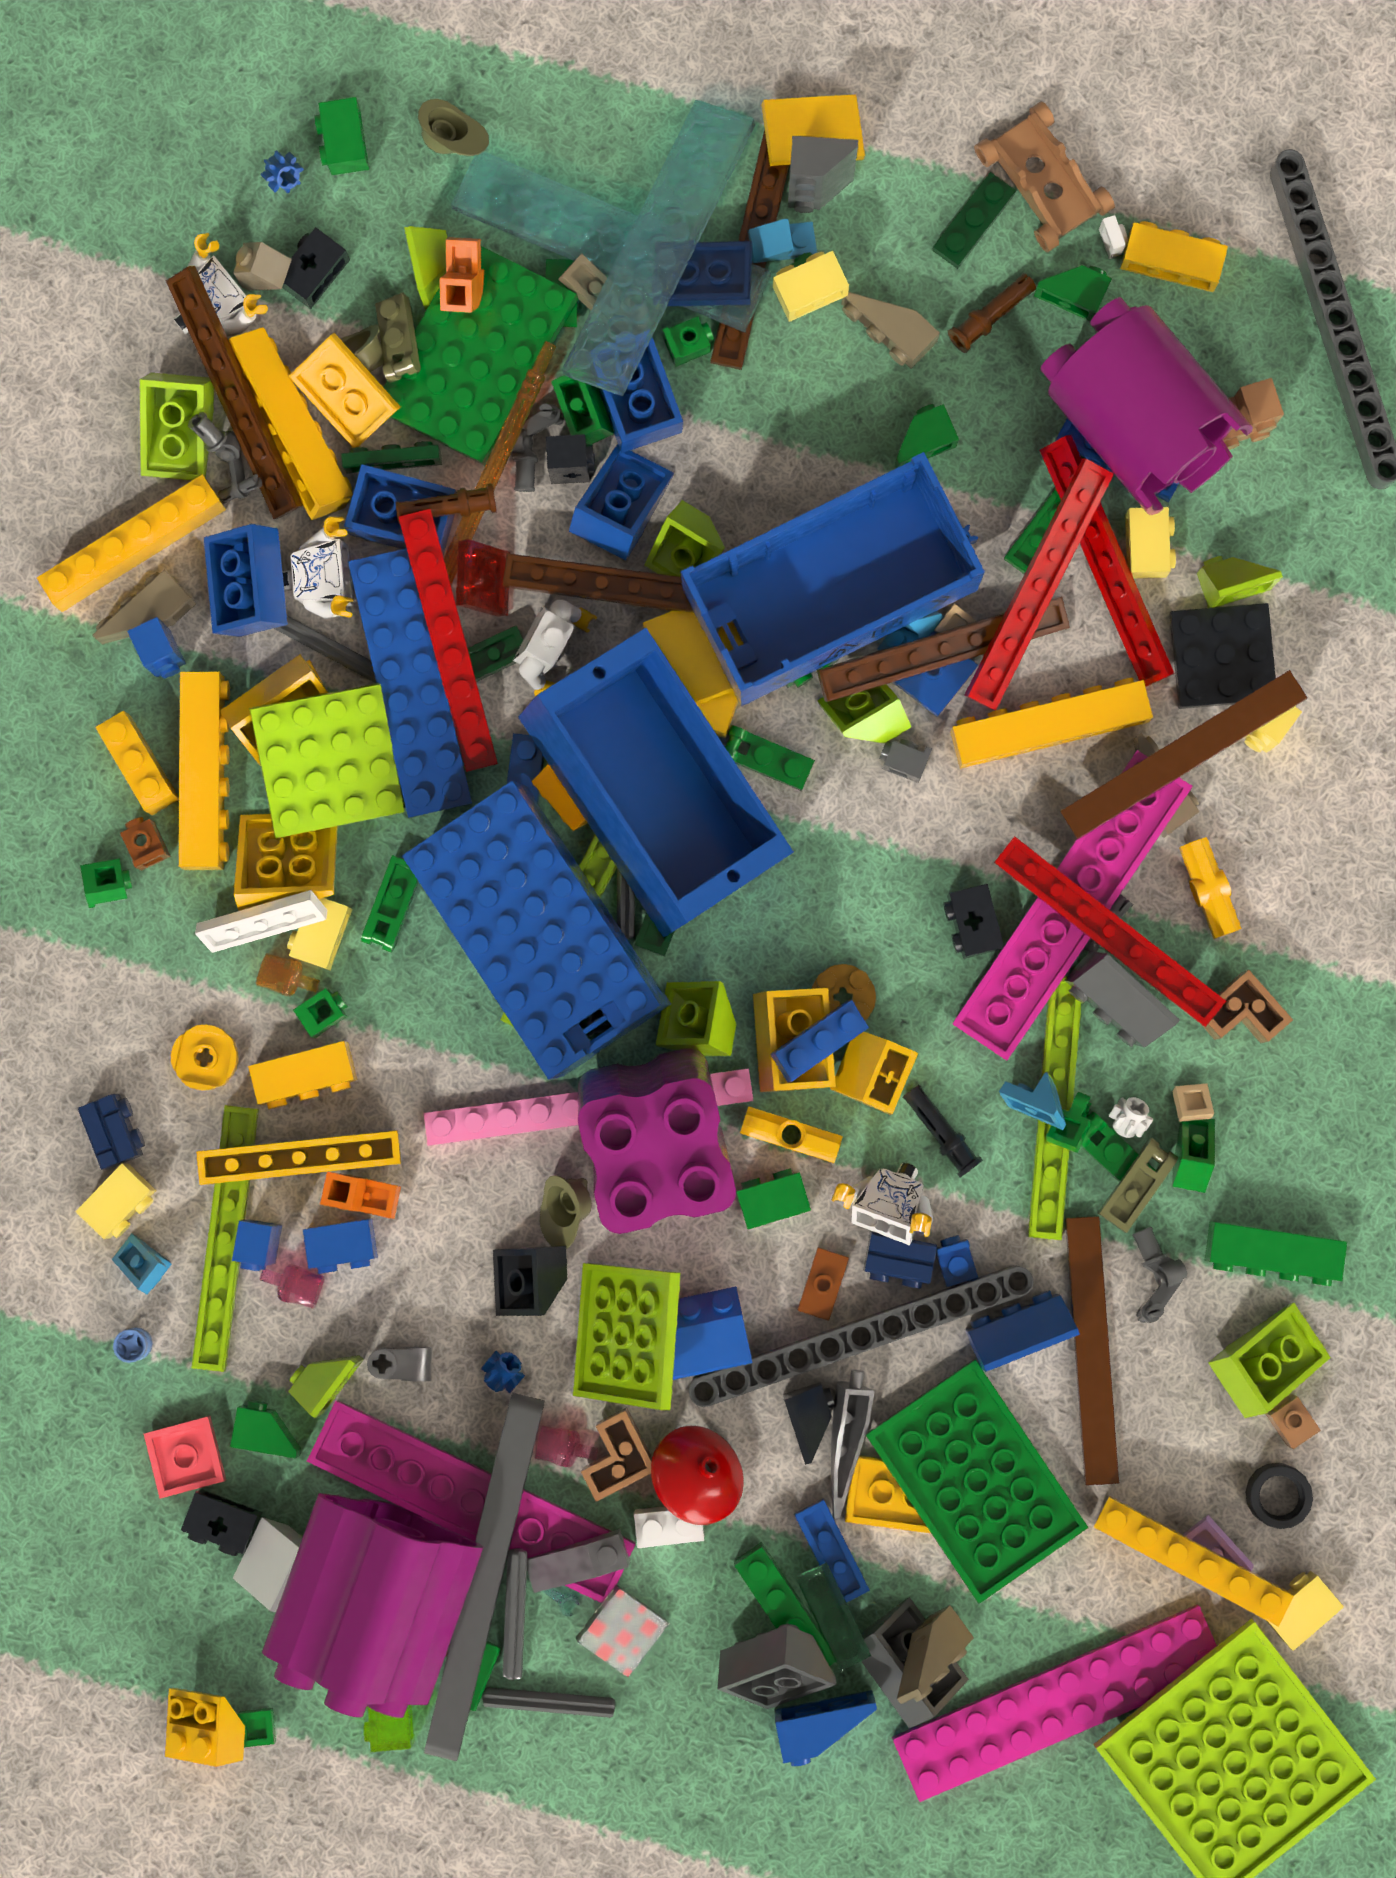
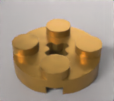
M847 964L834 965L821 972L811 989L828 988L830 1012L840 1006V1002L834 1000V994L839 993L840 987H846V992L853 994L852 1001L866 1021L873 1011L876 1002L875 987L867 973Z

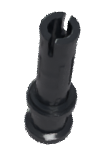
M919 1084L902 1097L940 1144V1153L942 1156L946 1155L958 1170L957 1175L959 1178L983 1161L980 1156L976 1157L965 1143L966 1137L963 1134L961 1135L960 1132L957 1134L948 1124Z

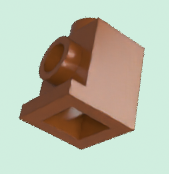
M138 817L125 824L127 830L120 834L135 868L142 871L171 857L154 821L151 819L145 821L143 817ZM145 835L147 838L146 843L143 846H138L136 843L137 838Z

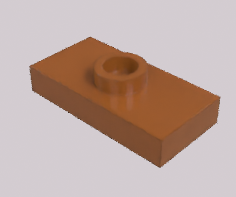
M817 1247L797 1311L827 1321L830 1320L849 1257Z

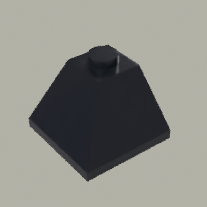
M566 1246L493 1250L496 1316L545 1315L568 1279Z
M821 1382L783 1394L805 1465L812 1463L832 1418L830 1408L835 1407L830 1388L823 1389Z

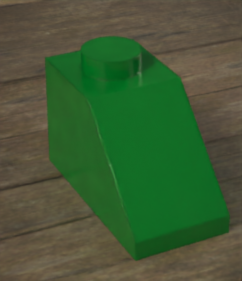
M1081 265L1039 281L1034 297L1091 321L1099 309L1112 278L1106 276L1107 273L1098 267L1090 266L1088 268Z
M929 404L917 410V415L913 417L897 455L895 468L910 462L912 457L923 452L927 459L957 447L959 438L944 404L937 407L934 404Z
M1215 1119L1180 1122L1175 1155L1179 1158L1173 1166L1172 1187L1206 1192L1215 1166Z
M248 1400L247 1405L243 1404L237 1407L230 1447L294 1459L301 1455V1447L276 1410L267 1409L268 1403Z

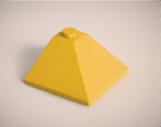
M270 814L240 815L234 897L238 911L312 890L318 899L333 895L338 826L276 838Z

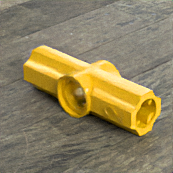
M1207 837L1180 846V853L1191 878L1189 885L1198 907H1202L1213 939L1241 930L1240 922L1230 899L1231 889L1228 879L1223 870L1218 868Z
M748 1106L740 1134L831 1163H835L843 1138L841 1135ZM788 1125H794L800 1130L801 1136L796 1144H787L782 1139V1131Z

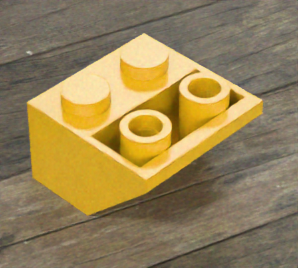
M862 1032L849 1042L835 1075L836 1087H830V1090L892 1115L918 1053L884 1038Z
M174 1687L169 1688L165 1757L214 1767L243 1761L245 1725L224 1696Z

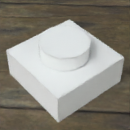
M1115 215L1104 218L1099 227V232L1108 257L1111 259L1122 255L1128 238L1124 225H1118Z

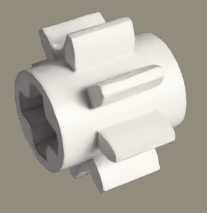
M1123 1097L1120 1098L1109 1114L1110 1118L1115 1119L1113 1122L1114 1130L1126 1138L1134 1137L1135 1134L1139 1138L1142 1137L1153 1121V1118L1147 1116L1149 1113L1148 1105L1136 1097L1128 1098L1127 1101Z

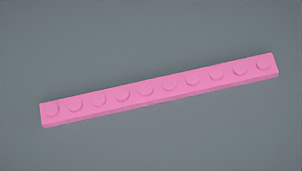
M749 1068L710 1074L717 1106L753 1101ZM578 1092L423 1113L427 1145L577 1126Z

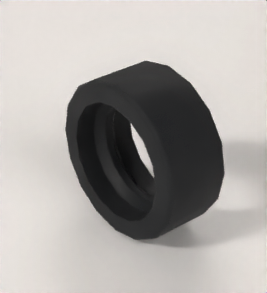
M1270 1463L1257 1469L1249 1478L1245 1491L1247 1505L1252 1514L1267 1526L1277 1529L1292 1528L1303 1522L1310 1513L1313 1503L1312 1487L1306 1476L1296 1468L1282 1463ZM1271 1477H1287L1295 1483L1298 1489L1299 1498L1297 1505L1286 1515L1277 1516L1270 1514L1260 1502L1261 1487Z

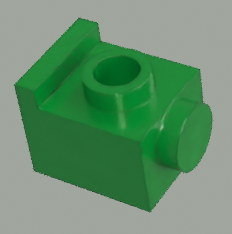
M698 316L671 328L666 327L662 329L663 340L675 367L711 352L709 342L714 340L712 331L707 322L701 324ZM691 333L695 335V339L692 341H686L683 338Z
M120 858L80 865L85 897L89 908H94L95 904L127 899L126 889H132L129 869L122 870Z
M325 988L293 1009L310 1037L316 1039L323 1032L347 1017L343 1010L348 1005L338 991L332 994L330 989ZM323 1006L330 1008V1015L327 1018H322L319 1015V1010Z

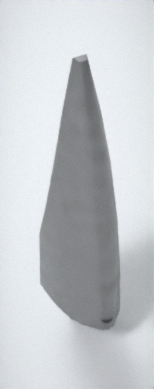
M851 1370L850 1382L838 1381L836 1386L831 1434V1492L834 1519H840L870 1423L874 1390L863 1386L864 1371Z

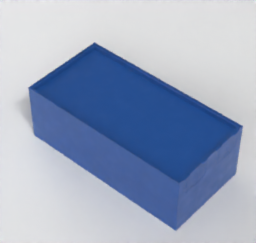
M644 628L539 693L518 716L663 938L794 852L647 628Z

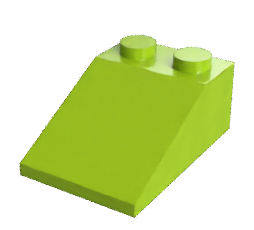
M151 372L140 379L141 476L194 480L203 474L206 478L209 452L205 448V443L188 427V424L192 417L196 414L199 415L200 412H204L211 422L213 421L214 387L209 377Z
M1293 1302L1229 1344L1210 1360L1208 1364L1244 1418H1249L1271 1411L1331 1357Z

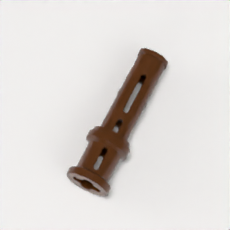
M1023 273L982 309L972 310L968 314L969 318L957 328L952 327L949 329L948 335L953 344L961 352L967 353L971 349L970 345L982 335L987 336L991 333L992 325L1036 290V285L1032 278Z
M492 483L487 484L486 488L466 490L465 487L460 488L456 494L395 502L397 517L430 508L433 517L459 513L461 516L470 517V513L489 510L492 513H497Z

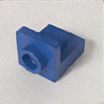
M959 1235L940 1240L941 1247L937 1248L936 1256L946 1287L979 1278L967 1239L960 1241Z

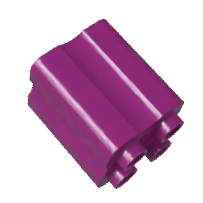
M684 1048L662 1053L650 1062L637 1066L617 1063L594 1068L584 1073L579 1081L578 1126L584 1151L593 1161L594 1196L602 1225L610 1232L623 1234L650 1228L657 1221L674 1215H685L695 1218L722 1212L729 1208L735 1199L736 1188L722 1127L719 1125L720 1116L708 1063L705 1056L698 1050Z
M319 1493L262 1650L264 1656L278 1663L274 1678L286 1685L302 1690H312L316 1681L320 1686L328 1689L324 1704L336 1712L352 1717H363L368 1706L384 1715L403 1718L408 1705H428L484 1547L465 1536L438 1526L409 1510L389 1502L365 1498L361 1500L351 1499L339 1495Z

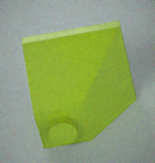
M414 226L404 227L418 292L424 308L427 309L440 287V277L446 273V239L448 236L446 230Z
M682 500L667 516L644 566L657 574L681 577L682 570L692 565L696 567L721 555L725 546L711 518Z
M1222 556L1204 561V566L1197 572L1208 608L1220 607L1270 591L1283 578L1280 570L1235 557L1223 560Z
M887 684L826 702L824 697L817 700L820 707L844 737L884 744L912 727L899 698Z
M721 981L667 982L665 995L671 1002V1005L661 1012L656 1045L672 1050L692 1048L698 1050L704 1056H731L737 1024L724 983Z
M357 1355L312 1362L306 1368L300 1365L289 1380L293 1383V1386L288 1392L312 1417L317 1418L326 1412L364 1359Z

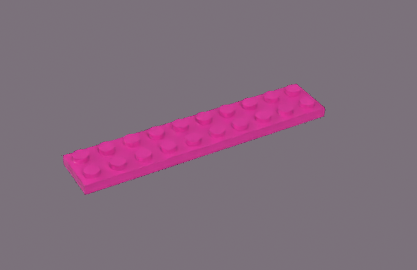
M1137 750L1123 772L1146 759L1147 756ZM1178 778L1081 839L1076 840L1057 870L1110 910L1193 786ZM1037 898L953 1022V1025L1008 1061L1090 937L1040 898Z
M339 1400L334 1402L306 1462L473 1541L476 1540L492 1473ZM524 1489L509 1550L522 1548L527 1551L528 1559L612 1531ZM623 1537L628 1556L630 1557L636 1542ZM624 1569L565 1586L607 1606Z
M1197 1604L895 1735L892 1739L920 1803L1142 1706L1217 1645L1201 1608Z

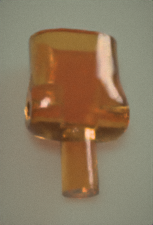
M266 953L257 976L256 986L291 997L298 987L317 992L320 980L302 975L303 965L300 961Z

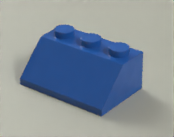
M736 1286L679 1298L673 1380L753 1363Z
M1049 1290L1033 1296L1032 1300L1034 1303L1022 1308L1020 1303H1015L1001 1309L1003 1315L990 1320L989 1315L971 1321L972 1327L965 1331L979 1366L987 1372L1080 1335L1060 1294L1052 1295Z

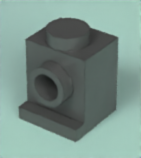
M901 739L899 743L887 741L879 758L885 761L882 769L919 783L932 748L926 746L924 752L918 750L919 746L905 739Z

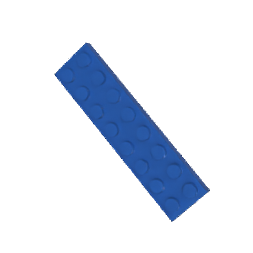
M407 548L348 561L376 683L381 684L392 751L408 818L472 804L449 702L444 691Z

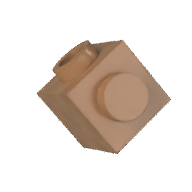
M1293 1394L1285 1397L1271 1411L1266 1413V1416L1282 1440L1292 1449H1295L1321 1431L1299 1397Z

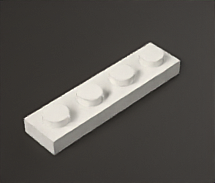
M312 890L197 923L195 934L213 953L324 921L327 918V908Z

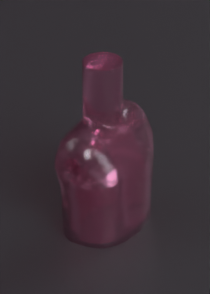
M294 1264L286 1266L282 1274L265 1269L262 1270L260 1281L278 1286L277 1297L279 1300L286 1303L300 1304L314 1309L317 1305L325 1280V1276L310 1272Z
M542 1425L535 1459L570 1468L574 1465L577 1457L596 1461L598 1447L580 1444V1434L576 1430Z

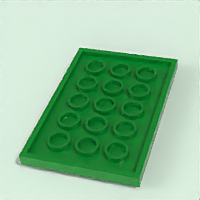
M481 246V269H484V287L478 308L472 313L440 311L439 287L415 330L420 371L412 375L405 373L401 375L399 380L392 383L387 381L384 388L401 406L390 418L485 466L574 308L578 296L576 293Z
M975 1359L866 1433V1437L978 1604L1089 1528Z

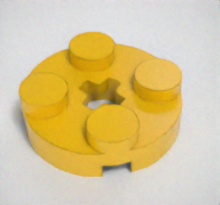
M194 1026L184 1034H181L172 1047L171 1065L174 1071H176L177 1076L186 1086L196 1090H213L226 1085L238 1066L239 1055L234 1039L223 1029L216 1026ZM208 1048L210 1049L209 1054L213 1056V1061L208 1062L206 1067H202L201 1061L197 1060L196 1056L197 1053H203L204 1049Z

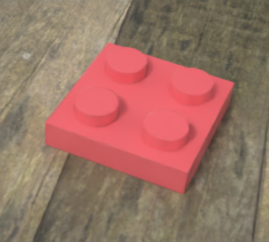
M211 1416L144 1433L160 1499L226 1481Z

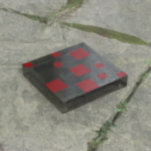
M616 1584L575 1638L582 1646L629 1677L668 1627L669 1623L665 1618Z

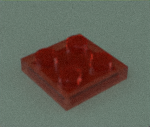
M470 539L458 541L457 606L497 617L508 616L509 588L503 587L502 584L507 553H510L509 551Z

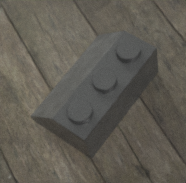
M792 136L788 208H794L799 213H811L813 209L820 210L853 182L858 140Z
M1089 951L1064 980L1071 986L1070 994L1083 1004L1086 1001L1095 1008L1092 1013L1105 1025L1111 1022L1119 1030L1116 1035L1130 1047L1135 1044L1145 1048L1180 1021L1177 1016L1107 953Z
M910 1597L866 1628L850 1644L853 1651L909 1728L934 1718L969 1680L956 1662L948 1666L950 1672L944 1678L930 1685L933 1690L924 1699L916 1702L913 1698L903 1704H900L897 1700L912 1633L925 1620Z
M780 1625L778 1629L767 1633H759L755 1638L736 1642L734 1646L720 1651L717 1689L766 1709L836 1685V1677L813 1635L799 1630V1627L796 1625Z

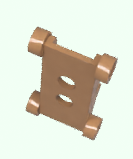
M1040 101L1029 109L1030 115H1028L1027 119L997 139L994 138L991 141L987 138L983 139L974 146V150L985 167L988 168L997 161L1000 163L1043 224V226L1034 231V235L1042 249L1048 253L1059 246L1058 239L1097 213L1102 216L1115 208V204L1110 193L1101 186L1092 192L1083 178L1076 161L1067 158L1065 154L1066 147L1048 129L1049 126L1055 123L1054 116L1049 107L1043 101ZM1032 157L1040 158L1044 163V169L1039 173H1032L1027 169L1026 161ZM1049 183H1056L1061 187L1062 195L1057 199H1050L1045 195L1044 187Z

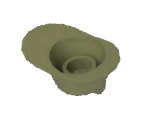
M429 99L422 103L418 110L422 138L429 149L434 152L474 156L481 154L487 149L489 135L486 129L448 101Z
M377 324L340 338L369 372L384 365L382 345L377 337L380 332V326Z
M553 1175L546 1180L539 1222L542 1234L551 1246H566V1249L569 1248L577 1236L579 1223L590 1214L592 1201L587 1190L588 1182L586 1179H565L561 1176Z

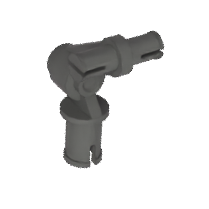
M542 404L539 407V410H541L539 413L509 430V432H504L502 435L503 451L509 452L513 457V462H516L515 491H535V463H538V457L532 450V436L553 424L561 425L564 422V419L561 418L564 415L556 405Z
M200 412L199 415L196 414L192 417L188 427L202 439L208 452H216L220 460L228 462L231 486L218 492L220 501L222 500V503H227L235 498L243 499L249 495L250 491L262 487L261 478H258L256 474L245 479L240 453L241 447L234 431H219L204 412Z
M1149 1227L1132 1235L1144 1259L1143 1267L1154 1273L1155 1280L1159 1285L1146 1304L1136 1314L1137 1317H1141L1138 1321L1142 1323H1153L1159 1320L1164 1314V1307L1183 1279L1187 1278V1270L1184 1263L1180 1259L1173 1260L1167 1254L1162 1253L1153 1228Z

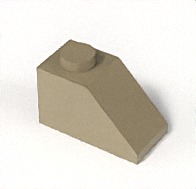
M262 242L243 243V246L236 255V266L233 274L242 288L246 290L282 289L292 259Z

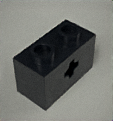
M316 227L310 234L306 233L298 242V250L291 257L292 261L282 286L284 290L309 309H312L350 261L347 251ZM307 264H309V265H311V266H313L314 264H316V268H314V269H312V268H310V267H308V268L306 269L305 266H306Z
M585 434L546 436L547 469L551 484L590 482L589 473L595 472V454L593 453V444L587 445Z
M988 884L951 892L947 895L948 901L943 902L947 921L953 920L956 933L951 934L956 953L961 952L963 959L1004 948ZM972 913L974 919L979 918L980 923L976 926V931H973L971 926H965L964 924L969 918L968 914Z
M200 1489L193 1496L181 1531L189 1533L187 1538L194 1542L206 1544L209 1541L220 1545L219 1551L231 1556H237L238 1553H245L263 1512ZM220 1517L224 1518L223 1524L228 1527L221 1532L217 1530L218 1524L213 1522Z

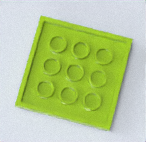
M376 683L249 708L276 838L405 812L392 751L381 684Z
M583 1263L573 1396L656 1410H671L680 1273Z

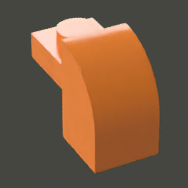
M449 237L446 239V273L440 277V311L472 313L481 302L484 287V269H481V239Z
M327 1172L320 1204L395 1219L401 1186L347 1174Z

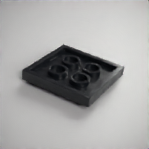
M1268 603L1177 610L1169 613L1179 709L1233 705L1276 679Z

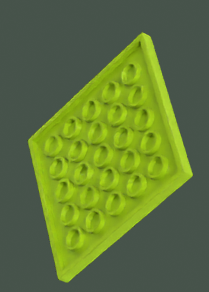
M1252 1619L1093 1744L1196 1878H1254L1376 1780Z

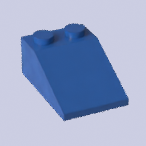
M617 444L576 505L569 532L627 560L640 540L674 473L632 451L621 453Z
M869 1690L774 1709L783 1764L789 1762L791 1766L809 1764L811 1762L810 1758L819 1756L876 1711L877 1706L873 1691Z

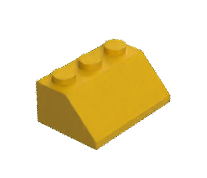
M299 654L220 711L231 730L260 765L249 708L329 692L302 655Z
M828 988L765 991L753 994L760 1092L836 1087L833 1053L792 1082L786 1081L770 1055L830 1013Z

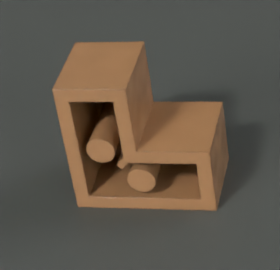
M1272 378L1240 387L1236 395L1229 398L1252 425L1253 429L1246 436L1241 430L1236 431L1232 428L1223 441L1228 449L1231 450L1240 445L1239 441L1251 438L1252 442H1257L1270 436V432L1277 427V423L1284 415Z
M1247 970L1239 974L1217 993L1226 1002L1206 1027L1203 1026V1028L1216 1040L1222 1038L1242 1021L1260 1043L1269 1042L1291 1023L1293 1019L1252 972Z
M627 1407L596 1424V1428L609 1454L586 1465L581 1470L596 1502L651 1474L652 1456Z

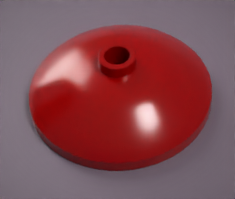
M683 1426L667 1434L659 1442L653 1453L651 1478L654 1489L663 1505L677 1518L690 1524L710 1525L729 1516L739 1504L744 1487L742 1466L731 1445L716 1432L701 1426ZM705 1464L709 1466L711 1473L706 1470Z

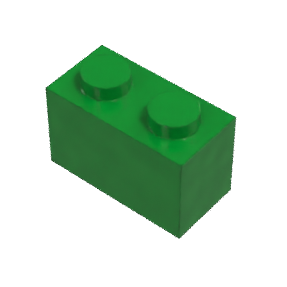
M352 97L318 103L320 114L314 115L317 134H323L324 145L319 146L322 166L328 165L331 175L369 170L361 110L357 98Z
M578 368L551 381L570 435L585 434L587 445L614 435L596 381L591 373Z
M789 1168L772 1173L774 1178L772 1181L761 1184L759 1177L741 1183L742 1190H738L736 1193L748 1230L811 1211L800 1172L793 1174L792 1169Z

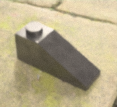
M618 1529L528 1558L527 1572L533 1591L536 1593L629 1567L630 1559L621 1530Z

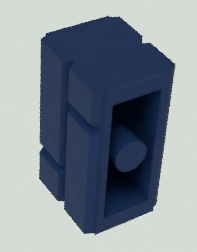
M111 1094L77 1108L101 1170L111 1169L143 1155L141 1148L145 1146V1142L138 1128L133 1129L129 1117L133 1116V1111L126 1097L122 1099L120 1094Z
M870 1231L863 1271L870 1272L869 1279L889 1283L891 1276L903 1279V1286L921 1289L922 1283L930 1284L937 1244L912 1240L911 1244L907 1245Z

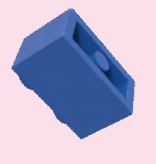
M158 617L127 631L143 666L154 676H162V678L171 677L180 671V666L186 664L171 630Z
M373 1219L303 1229L308 1269L317 1268L318 1274L338 1271L337 1264L350 1263L351 1269L371 1266L370 1259L378 1258Z
M256 1220L239 1221L232 1261L241 1262V1269L252 1271L266 1270V1266L276 1264L282 1225Z

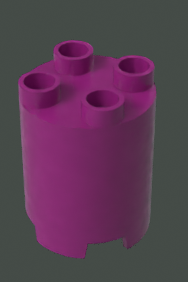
M1118 297L1102 307L1092 318L1090 325L1097 332L1078 350L1071 343L1060 347L1045 360L1040 370L1051 382L1048 394L1145 512L1148 515H1155L1164 509L1155 494L1173 483H1180L1190 493H1193L1232 459L1233 456L1223 441L1232 428L1236 431L1241 430L1247 436L1252 432L1253 427L1151 306H1134L1130 308L1121 297Z

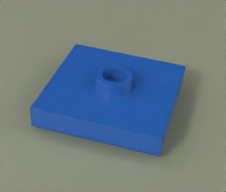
M966 659L894 681L893 683L938 717L978 665L971 659Z

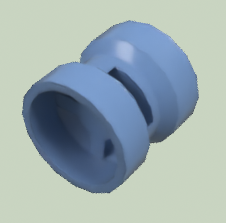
M136 1327L124 1330L114 1339V1353L123 1362L131 1363L142 1360L152 1350V1338L142 1328Z

